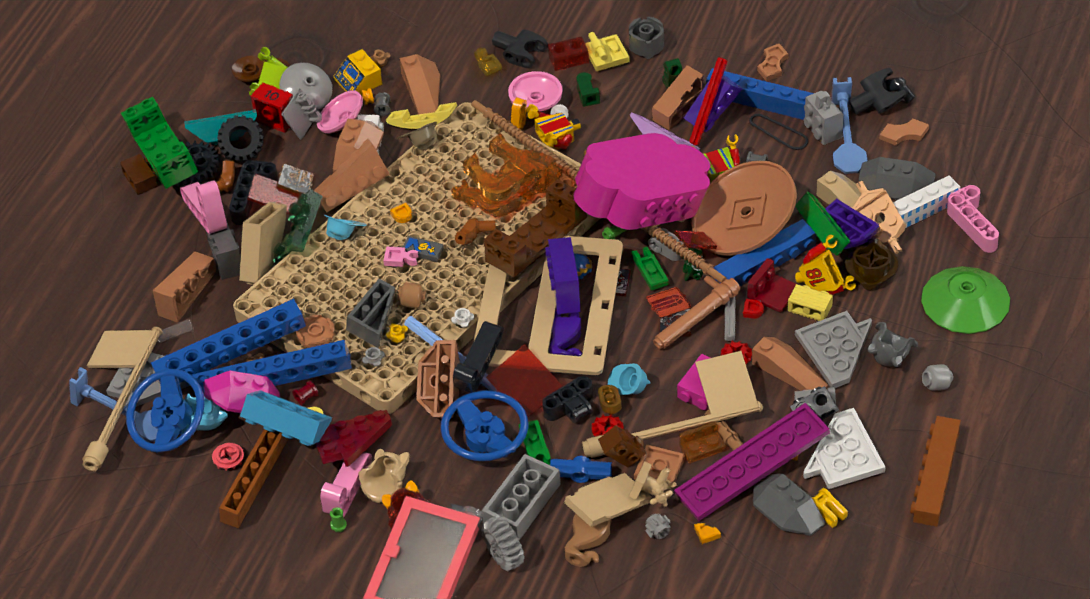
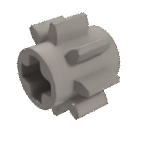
M653 514L646 520L645 526L647 529L645 531L650 538L654 536L656 539H662L670 532V520L666 515Z

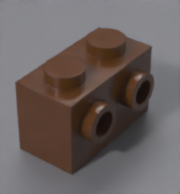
M617 425L598 439L604 454L626 467H630L646 454L642 439L639 436L630 434L627 429H622Z

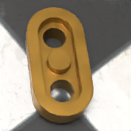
M613 385L600 387L598 389V396L602 410L607 414H616L622 408L618 388Z

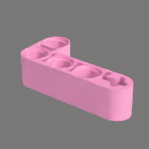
M969 185L951 193L947 204L948 215L983 251L988 253L996 251L998 248L999 232L977 210L980 200V189L977 186Z
M363 452L348 467L343 463L333 484L326 482L323 485L320 495L323 512L330 514L333 508L338 507L343 510V517L346 515L361 485L358 473L362 468L367 469L371 464V454Z

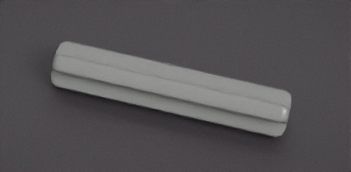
M730 297L729 301L725 304L726 341L735 340V297Z

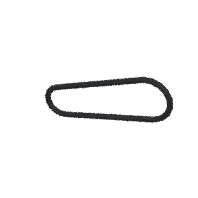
M754 114L749 119L751 125L788 148L799 150L808 144L806 135L763 114ZM760 116L803 136L806 140L805 144L800 147L790 146L754 124L752 119Z

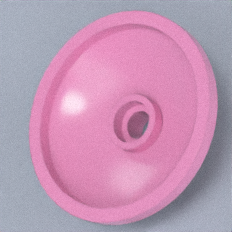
M539 71L524 73L511 82L508 89L509 99L513 104L515 98H522L527 101V107L529 104H533L538 108V111H545L560 101L562 85L555 76L549 73Z
M347 91L329 102L321 112L322 121L317 123L318 129L323 133H334L343 130L348 118H357L363 103L361 94L357 91Z

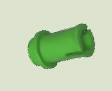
M613 225L610 228L606 227L602 235L604 239L615 240L616 236L627 231V229Z
M336 507L330 511L332 520L330 526L335 532H342L346 528L347 522L343 517V510Z

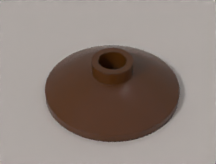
M258 56L242 57L233 64L232 74L236 79L244 82L260 79L265 60H260Z

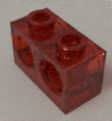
M582 36L548 44L549 59L555 71L589 63L588 49Z

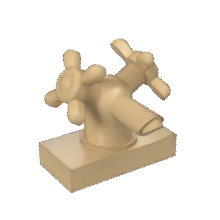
M644 462L629 497L636 500L640 491L643 490L656 496L650 500L651 505L658 502L666 507L667 498L673 495L671 489L677 485L675 482L671 483L667 480L670 469L665 468L661 470L658 478L655 479L648 474L652 465Z

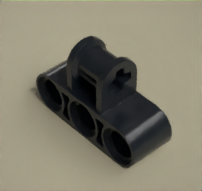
M586 376L578 377L546 396L542 401L544 418L548 421H556L566 415L573 423H577L581 417L592 414L593 410L588 402L593 397L592 380Z

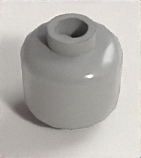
M944 364L927 366L922 374L923 384L931 391L948 389L953 381L952 371Z

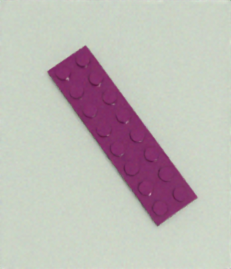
M804 403L674 490L675 495L693 516L700 521L830 434V429Z

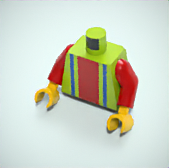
M736 134L734 135L735 142L729 140V135L726 139V143L731 149L725 147L703 154L710 162V169L707 174L710 183L723 172L740 164L739 151L736 148L738 141Z

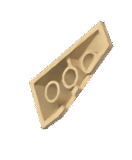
M829 171L817 180V196L829 205L838 199L853 208L861 196L856 183L843 174ZM878 216V223H882L883 220Z

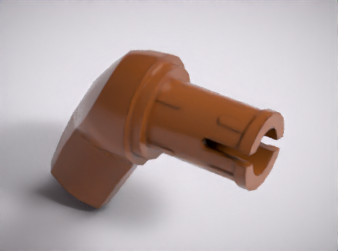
M223 161L222 175L216 184L219 192H229L232 190L235 180V162Z
M477 218L469 219L463 228L456 233L455 241L461 245L470 244L476 239L479 232H493L496 230L495 220L479 221Z

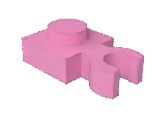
M386 247L383 260L384 266L403 267L404 263L415 266L417 265L418 251L410 250L406 252L405 248Z

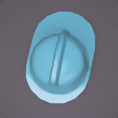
M327 216L326 233L329 237L344 240L351 235L356 226H367V224Z
M638 364L617 365L612 369L608 377V385L616 386L619 395L639 394L645 389L646 384H650L646 373Z

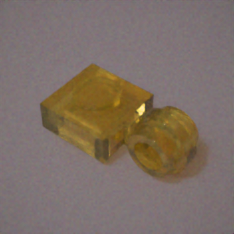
M485 48L476 49L474 56L478 66L486 76L502 70L501 63L493 53L488 55Z

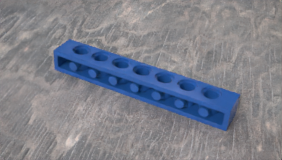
M292 299L151 362L155 373L165 369H178L190 375L209 371L265 344L306 327L299 307L295 300ZM178 378L179 383L185 381L181 378Z
M345 340L196 373L192 374V376L198 381L204 395V380L227 371L266 376L274 386L352 369L348 347Z

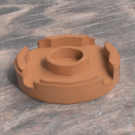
M311 315L304 318L306 327L296 331L297 340L307 348L328 344L335 335L333 322L327 317H322V315Z

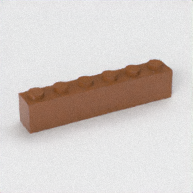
M937 416L935 423H931L929 435H932V438L927 439L926 450L928 454H924L922 466L925 467L924 470L920 469L918 482H921L920 486L916 485L914 497L917 500L916 502L912 501L910 511L911 514H914L913 522L938 527L960 433L961 420Z
M263 430L219 507L220 522L239 529L289 439L282 436L281 432Z

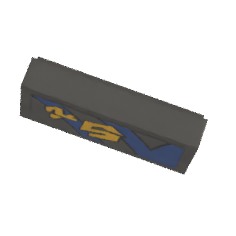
M408 236L402 248H405L406 252L417 250L418 258L437 262L444 249V244Z

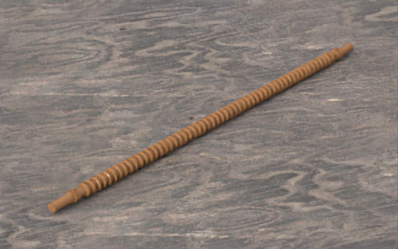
M476 100L471 103V106L481 112L483 117L490 119L491 123H494L498 128L516 138L521 144L527 146L528 149L534 151L539 157L545 159L549 164H553V167H556L557 170H560L575 181L579 170L576 171V168H573L572 165L561 160L560 157L550 152L546 147H543L542 144H539L538 141L532 139L528 134H524V131L513 126L512 123L506 121L501 115L494 113L491 108H486ZM657 225L641 228L648 232L649 235H652L653 238H656L657 241H660L662 244L664 243L665 246H668L669 249H672L681 258L684 257L686 261L688 260L697 269H701L704 274L712 276L720 283L726 280V277L715 270L713 265L705 263L704 259H701L700 256H697L688 247H685L683 244L681 245L680 242H677L676 239H673L665 231H661V228H657Z

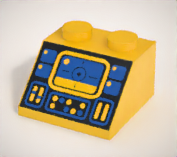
M363 49L347 56L334 75V79L345 92L357 91L362 94L361 90L363 89L367 91L368 88H371L372 90L382 85L380 68Z

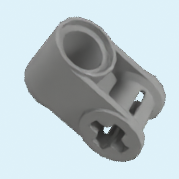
M661 228V231H665V233H668L669 236L673 237V239H676L677 242H680L681 245L683 244V239L681 241V237L679 238V236L677 237L675 234L669 232L667 229ZM651 237L648 240V245L653 251L662 254L672 261L682 259L680 255H677L676 252H673L664 243L662 244L660 241H657L656 238Z

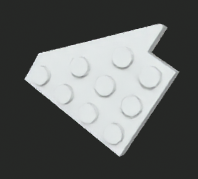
M854 408L835 413L828 426L830 434L819 442L804 470L803 477L806 479L821 474L828 489L885 472V465Z

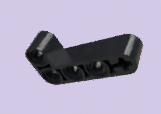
M247 161L242 165L229 205L231 220L234 224L242 225L248 219L258 186L270 187L278 183L277 168L274 163Z
M487 321L483 322L464 363H458L454 369L453 382L455 388L469 393L477 391L502 339L504 327Z

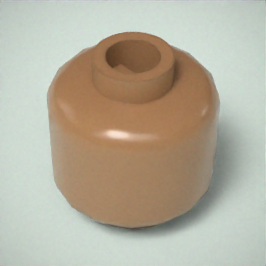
M405 282L402 286H399L397 301H400L403 307L418 308L421 302H425L426 291H422L421 284Z

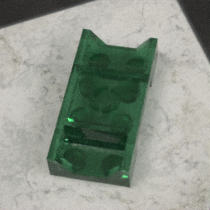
M309 189L305 194L302 193L296 203L293 202L288 209L290 213L287 220L292 222L289 227L291 232L285 236L282 243H278L273 251L275 253L274 262L279 263L292 251H304L323 197L322 195Z

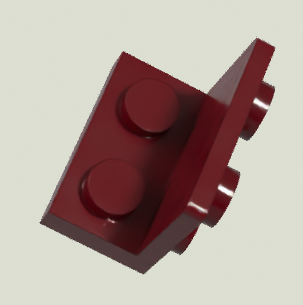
M767 258L748 281V298L758 300L763 305L782 312L788 304V299L796 283L776 275L774 261Z

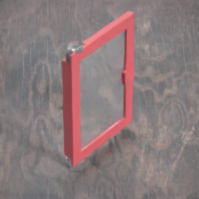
M406 496L363 599H451L479 531V524L483 513L470 506H464L463 511L459 512Z

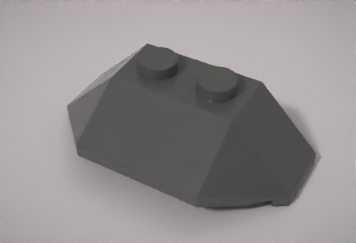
M878 157L862 163L859 182L863 181L867 190L883 188L891 199L899 200L934 183L936 173L918 162Z
M769 474L754 485L753 506L781 530L805 533V535L812 536L826 525L813 499L784 474Z

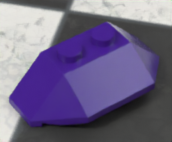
M838 199L825 208L850 240V243L844 249L865 244L877 234L880 227L878 223Z

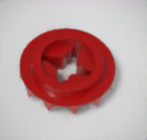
M731 341L730 344L725 343L724 348L721 349V356L733 353V351H741L745 364L752 358V348H749L747 343L743 344L741 341Z
M603 414L600 418L596 417L595 422L592 423V433L595 437L604 435L615 425L623 429V422L620 421L619 417H613L612 414L609 416ZM607 424H610V427H608V429L605 431L604 427Z

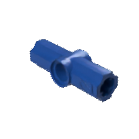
M577 456L573 460L551 459L550 461L551 466L560 470V477L571 478L578 483L587 482L588 479L602 480L612 476V462L590 461L585 456Z

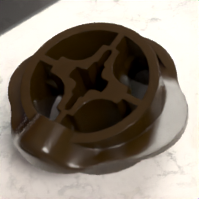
M871 238L868 242L847 255L845 266L848 273L864 289L873 290L877 285L896 274L898 259L878 238Z

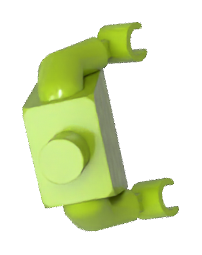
M263 47L258 54L260 60L266 59L267 62L263 64L259 83H252L250 85V96L262 83L279 88L280 78L288 68L274 56H269L270 50L267 47Z

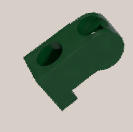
M678 58L663 63L664 76H662V81L666 89L670 87L672 82L683 71Z
M586 72L579 73L576 80L582 106L600 104V92L598 87L593 88L591 74Z

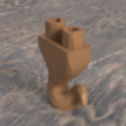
M575 513L573 518L574 535L565 546L566 560L578 567L588 565L591 560L598 563L599 556L596 552L587 551L581 553L580 551L599 546L607 540L610 534L611 519L590 527Z

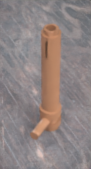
M707 275L704 278V282L714 288L712 293L656 335L653 340L654 345L658 349H665L720 305H725L730 297L734 298L738 294L740 286L737 281L730 278L719 283Z

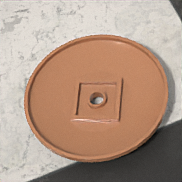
M769 161L746 162L720 174L710 183L697 214L692 217V229L698 242L703 243L705 240L703 245L706 246L707 241V247H711V245L714 247L712 249L703 246L706 250L715 254L730 256L750 252L770 241L786 225L795 208L797 191L793 178L785 168Z

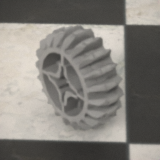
M500 516L486 520L482 524L481 531L484 542L493 559L506 571L520 566L524 560V551L512 526Z

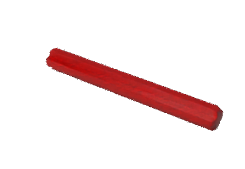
M717 58L689 140L693 145H699L728 62L724 58Z

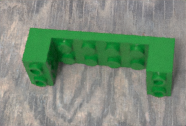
M153 97L145 99L141 103L121 112L130 134L165 189L198 172L183 141L179 142Z

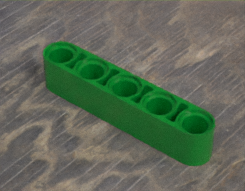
M807 191L796 203L795 207L823 243L826 242L828 235H834L833 238L828 240V243L833 244L837 241V245L834 248L828 247L827 249L838 256L850 243V240L820 201Z

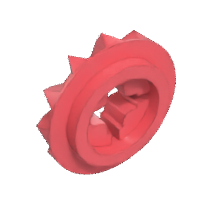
M224 443L218 446L212 454L213 463L217 465L218 469L224 468L226 471L228 468L235 469L237 465H241L244 459L243 449L235 443ZM225 453H227V455H229L232 459H231V460H228V459L225 457V456H226Z

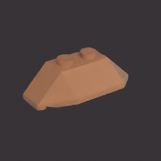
M348 118L336 144L333 172L338 169L337 167L341 163H344L351 157V154L358 150L367 138L377 150L384 132L372 121Z
M436 340L418 362L416 400L433 418H442L447 408L459 399V389L455 388L453 382L454 369L460 363L456 340Z

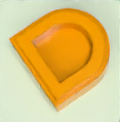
M404 203L390 209V215L396 222L406 223L411 220L412 211L408 204Z

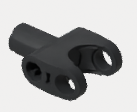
M525 29L517 37L496 31L492 39V45L505 49L503 57L507 62L524 68H531L535 64V59L529 52H544L548 48V42L545 38Z
M891 68L877 71L860 82L864 92L849 100V104L855 114L862 112L872 105L880 114L905 98L907 95L905 90L888 92L883 87V82L893 73Z

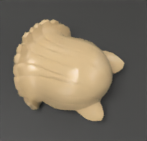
M382 449L376 451L375 460L367 469L362 468L358 473L362 491L369 499L380 504L382 496L385 494L392 496L391 502L398 498V495L401 493L400 490L402 488V480L405 477L406 466L410 458L409 453L404 452L397 455L392 452H384Z

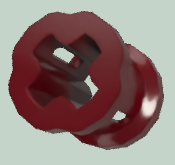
M307 381L305 386L298 390H293L292 394L297 403L302 406L311 397L318 396V390L311 381Z

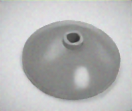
M310 63L293 64L283 72L280 78L279 88L281 90L288 91L294 96L297 90L301 89L317 107L316 110L325 107L332 96V83L328 75L316 65Z

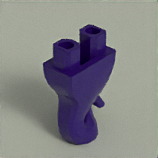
M555 311L551 342L548 350L549 354L582 355V352L577 348L564 350L575 344L581 336V318H579L578 312L568 313V317H561V314H557V311Z

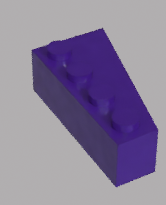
M571 237L548 239L549 247H545L551 291H554L557 314L580 312L579 280Z

